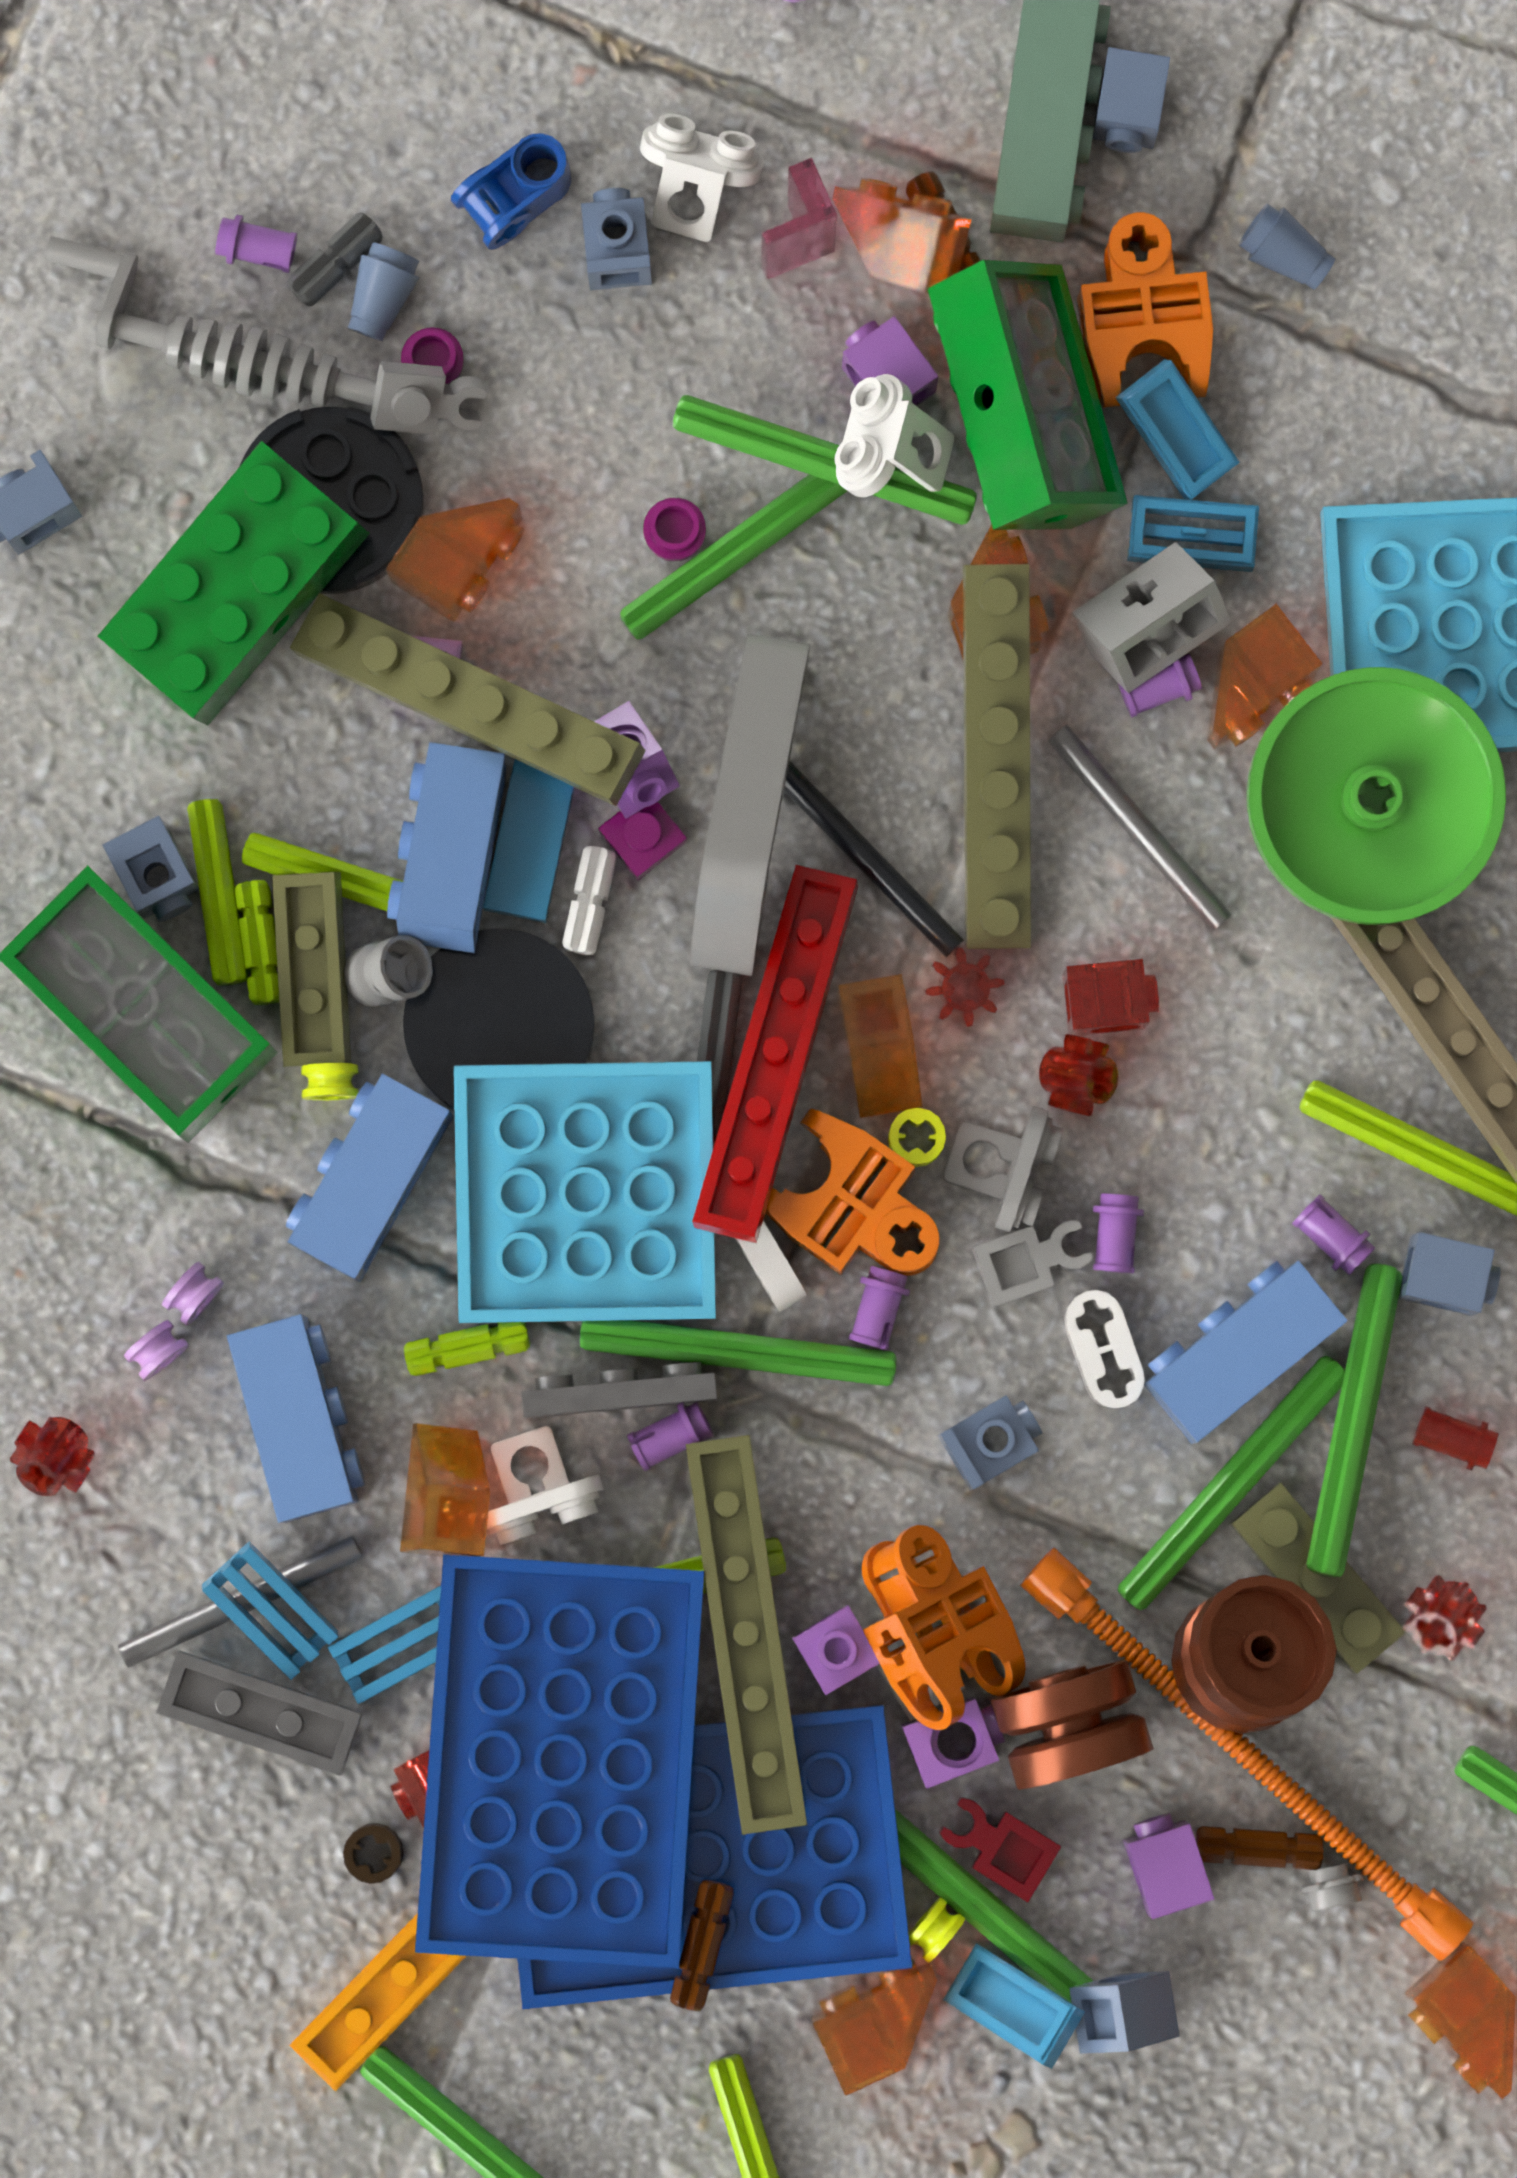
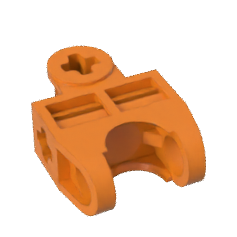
M1135 212L1128 214L1118 220L1113 226L1105 248L1104 267L1106 282L1081 284L1077 297L1081 335L1101 407L1121 406L1115 397L1121 393L1122 372L1126 371V364L1132 358L1144 353H1154L1167 360H1172L1196 398L1206 397L1213 341V323L1207 271L1175 275L1172 240L1167 226L1158 217L1149 213ZM1129 242H1139L1141 251L1148 252L1145 261H1136L1134 252L1127 251Z
M809 1109L800 1121V1124L822 1143L820 1148L826 1153L831 1163L830 1174L820 1188L810 1193H794L786 1188L780 1193L772 1188L765 1213L794 1243L839 1275L843 1274L859 1250L892 1272L914 1276L925 1271L933 1263L938 1252L939 1232L937 1226L928 1214L899 1195L915 1173V1166L866 1131L821 1111ZM883 1162L886 1163V1165L875 1178V1180L870 1185L868 1190L865 1192L863 1197L859 1200L858 1196L866 1187V1185L871 1180L873 1175L876 1173L878 1168L881 1166ZM848 1210H851L852 1212L850 1213L848 1218L845 1220V1222L840 1227L838 1232L835 1234L833 1239L830 1241L828 1246L824 1248L823 1245L825 1244V1242L828 1240V1238L833 1233V1231L838 1226V1224L843 1219ZM911 1227L920 1231L918 1244L923 1248V1251L916 1254L909 1250L903 1257L897 1256L894 1253L896 1241L890 1234L895 1229L901 1233H906Z
M925 1525L912 1526L901 1532L895 1542L883 1541L868 1549L862 1561V1576L867 1589L875 1598L884 1618L863 1629V1632L890 1685L910 1713L921 1724L930 1729L943 1730L963 1717L965 1701L960 1688L965 1685L962 1681L960 1668L967 1674L969 1679L974 1677L986 1692L995 1696L1005 1695L1022 1683L1026 1671L1023 1650L1013 1621L984 1566L961 1576L952 1559L945 1539L936 1530ZM929 1550L933 1551V1556L919 1563L916 1562L915 1557ZM897 1568L899 1574L882 1582L880 1579L881 1575ZM982 1596L985 1597L986 1601L973 1609L968 1605ZM941 1620L942 1624L933 1628L932 1624ZM900 1639L903 1640L904 1645L889 1652L887 1646ZM990 1652L994 1653L1002 1662L1005 1669V1678L997 1672ZM928 1686H930L940 1700L944 1713L939 1711L932 1703Z

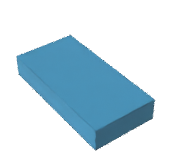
M1164 359L1115 397L1183 499L1192 500L1240 463L1172 360Z
M977 1943L943 1999L1042 2065L1051 2069L1085 2013L1084 2010Z

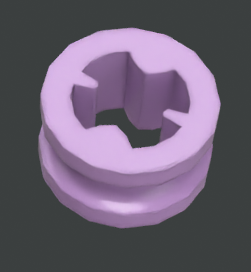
M199 1261L193 1264L180 1277L162 1302V1306L167 1310L178 1309L181 1312L180 1321L186 1326L198 1318L224 1284L218 1277L214 1279L207 1278L204 1274L205 1266Z
M169 1320L160 1323L146 1333L124 1354L128 1362L136 1361L140 1364L141 1371L139 1376L143 1381L149 1380L165 1369L189 1346L184 1338L177 1340L173 1337L172 1329L174 1326Z

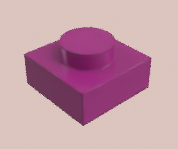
M658 802L641 809L628 818H625L622 812L619 811L598 828L601 836L638 881L687 843V837Z

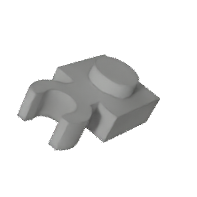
M380 361L370 419L374 429L436 435L439 418L449 419L454 426L462 430H476L481 427L482 422L478 411L462 409L460 404L465 399L471 397L486 399L487 390L482 380L472 376L459 377L450 384H445L446 376L442 366Z
M1070 1220L1061 1223L1052 1231L1049 1239L1039 1242L1034 1226H1029L973 1246L972 1251L993 1308L1054 1287L1055 1283L1050 1272L1052 1267L1059 1266L1062 1269L1073 1271L1087 1266L1093 1260L1091 1252L1084 1253L1078 1257H1071L1062 1249L1063 1237L1079 1231L1082 1228L1080 1221Z

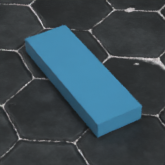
M514 759L483 909L488 912L546 923L575 787Z

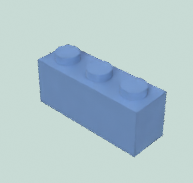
M429 742L426 763L415 762L409 791V800L418 801L415 822H403L398 850V859L407 860L403 882L393 880L387 908V918L396 919L398 935H409L418 939L424 946L475 953L506 782L504 753Z
M383 1073L375 1086L366 1082L360 1089L348 1114L355 1118L356 1121L344 1141L336 1137L332 1140L317 1168L318 1172L325 1175L313 1197L304 1193L299 1198L286 1222V1227L293 1231L288 1243L359 1283L363 1280L454 1117L450 1110Z
M1299 1260L1285 1270L1278 1261H1275L1247 1284L1253 1291V1296L1236 1309L1228 1301L1224 1302L1197 1324L1204 1332L1201 1338L1186 1350L1176 1341L1148 1364L1155 1375L1148 1379L1144 1386L1191 1444L1198 1443L1348 1321Z
M299 1314L226 1335L278 1523L291 1522L359 1502L355 1488L365 1486V1479L356 1449L344 1450L338 1426L347 1424L348 1418L338 1386L327 1389L321 1364L330 1362L331 1358L321 1325L310 1327L308 1317Z

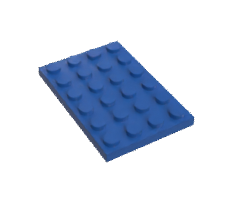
M443 1554L415 1953L679 1968L704 1571Z
M884 1704L791 1714L807 1825L742 1835L726 1721L694 1725L680 1957L692 1914L697 1915L698 1908L694 1904L699 1885L702 1881L713 1880L731 1886L734 1890L729 1914L723 1915L722 1922L726 1923L714 1973L712 1976H708L706 1983L710 1984L709 1990L912 1968ZM517 1959L522 2010L671 1994L676 1975L681 1976L682 1973L681 1968Z

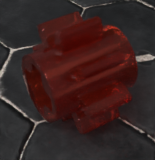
M961 947L955 948L954 965L947 968L944 964L936 961L930 964L933 970L941 976L938 986H930L923 991L925 995H939L945 1003L939 1009L937 1015L940 1020L949 1017L954 1009L962 1011L963 1023L966 1027H971L974 1022L973 1010L982 1007L985 1011L996 1013L997 1007L988 1000L990 988H999L1005 982L999 978H988L984 971L991 959L988 954L980 957L975 965L966 963V953ZM970 971L974 972L977 978L973 983V987L979 992L977 999L973 1001L968 998H962L958 1003H955L950 998L955 990L954 986L948 982L951 975L955 973L959 976H966Z
M1066 1034L1064 1047L1056 1046L1049 1049L1044 1055L1039 1068V1080L1042 1088L1046 1092L1052 1093L1049 1097L1048 1105L1068 1112L1092 1116L1093 1103L1103 1104L1107 1102L1115 1093L1119 1079L1116 1063L1111 1058L1106 1057L1110 1046L1107 1043L1093 1041L1090 1038Z
M49 1417L42 1428L30 1420L26 1423L14 1441L17 1448L10 1457V1462L18 1465L16 1475L22 1485L28 1490L41 1496H56L63 1485L74 1493L79 1490L91 1471L88 1465L95 1456V1452L87 1448L88 1437L78 1424L63 1417Z
M1436 1575L1426 1589L1416 1587L1404 1604L1413 1614L1405 1623L1403 1629L1411 1633L1414 1642L1421 1648V1652L1424 1654H1445L1450 1661H1454L1464 1646L1474 1649L1485 1633V1630L1477 1622L1487 1610L1485 1604L1478 1602L1476 1595L1469 1588L1467 1582H1445L1440 1575Z

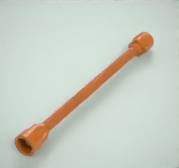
M1055 1547L1039 1561L1020 1584L1027 1593L1050 1611L1058 1620L1064 1614H1067L1077 1624L1079 1622L1083 1625L1087 1623L1086 1628L1088 1630L1093 1629L1095 1636L1100 1635V1641L1106 1640L1105 1645L1107 1647L1112 1646L1111 1650L1113 1652L1118 1651V1657H1124V1660L1131 1663L1130 1667L1132 1669L1137 1668V1674L1143 1673L1142 1678L1144 1680L1149 1679L1151 1686L1156 1685L1155 1690H1161L1163 1697L1168 1696L1167 1700L1170 1703L1174 1701L1173 1706L1175 1708L1180 1707L1182 1714L1187 1713L1186 1718H1193L1192 1723L1194 1725L1199 1723L1198 1728L1200 1730L1205 1729V1735H1212L1211 1740L1214 1742L1218 1741L1217 1745L1219 1747L1224 1746V1752H1230L1231 1758L1236 1757L1238 1764L1243 1763V1769L1249 1768L1248 1773L1250 1775L1255 1774L1254 1778L1257 1781L1261 1780L1262 1786L1268 1785L1267 1790L1269 1792L1274 1791L1273 1795L1275 1797L1280 1796L1279 1800L1281 1803L1286 1802L1288 1809L1292 1808L1294 1814L1299 1813V1819H1305V1824L1311 1825L1313 1831L1318 1830L1317 1835L1320 1837L1324 1836L1323 1840L1325 1842L1330 1841V1846L1332 1848L1336 1847V1852L1342 1853L1344 1859L1349 1858L1348 1862L1351 1865L1355 1864L1356 1870L1362 1869L1361 1874L1363 1876L1368 1875L1367 1879L1369 1881L1374 1880L1373 1885L1375 1887L1380 1886V1891L1382 1893L1386 1892V1897L1392 1898V1902L1395 1904L1394 1908L1404 1916L1400 1926L1438 1961L1444 1960L1459 1946L1474 1924L1470 1918L1435 1888L1426 1893L1416 1883H1405L1406 1879L1399 1877L1398 1871L1393 1872L1391 1865L1386 1866L1387 1862L1385 1860L1380 1861L1381 1857L1379 1854L1374 1855V1850L1368 1849V1845L1362 1843L1361 1838H1355L1354 1832L1349 1833L1347 1826L1342 1827V1821L1336 1822L1337 1817L1335 1815L1330 1816V1811L1328 1809L1324 1810L1323 1804H1318L1316 1798L1311 1799L1312 1795L1309 1792L1305 1794L1304 1787L1299 1788L1297 1781L1292 1782L1293 1778L1291 1776L1286 1777L1287 1772L1285 1770L1280 1771V1766L1274 1765L1272 1759L1267 1760V1754L1261 1755L1262 1750L1260 1748L1255 1749V1744L1253 1742L1249 1743L1248 1737H1243V1734L1215 1728L1194 1713L1177 1688L1173 1670L1167 1671L1168 1666L1166 1664L1161 1665L1162 1660H1155L1156 1655L1154 1653L1149 1654L1150 1650L1148 1648L1143 1649V1643H1136L1137 1638L1134 1636L1130 1637L1131 1633L1129 1631L1124 1632V1626H1118L1119 1622L1117 1620L1112 1621L1110 1614L1105 1615V1609L1099 1610L1098 1599L1087 1590L1092 1581Z

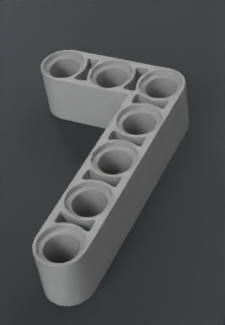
M747 634L702 859L690 966L748 976L753 975L761 931L769 866L804 686L810 644Z

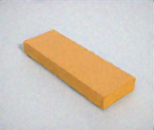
M418 1913L289 2045L334 2091L363 2064L466 1957L464 1955L415 1953Z

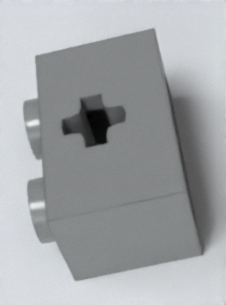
M1176 542L1072 612L1090 654L1127 693H1130L1232 623L1215 580Z

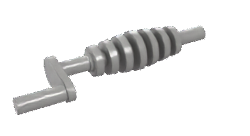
M51 236L46 250V261L113 278L98 321L96 332L97 346L111 349L116 338L160 349L163 354H166V364L177 369L182 367L186 357H190L189 373L202 379L206 376L210 363L214 364L213 383L224 388L229 386L235 369L238 370L236 392L247 396L253 394L258 376H261V398L275 400L279 395L283 382L287 383L286 401L301 403L306 389L312 390V405L325 407L329 398L334 399L336 396L372 406L376 381L341 372V368H337V357L327 353L322 355L319 365H314V348L302 343L298 346L294 359L289 358L291 340L280 334H276L269 352H265L268 332L265 328L252 326L243 346L241 345L243 325L239 323L228 322L221 338L217 339V320L203 319L199 324L197 332L194 333L192 332V317L178 315L174 324L164 325L124 314L138 268V256L126 252L121 255Z

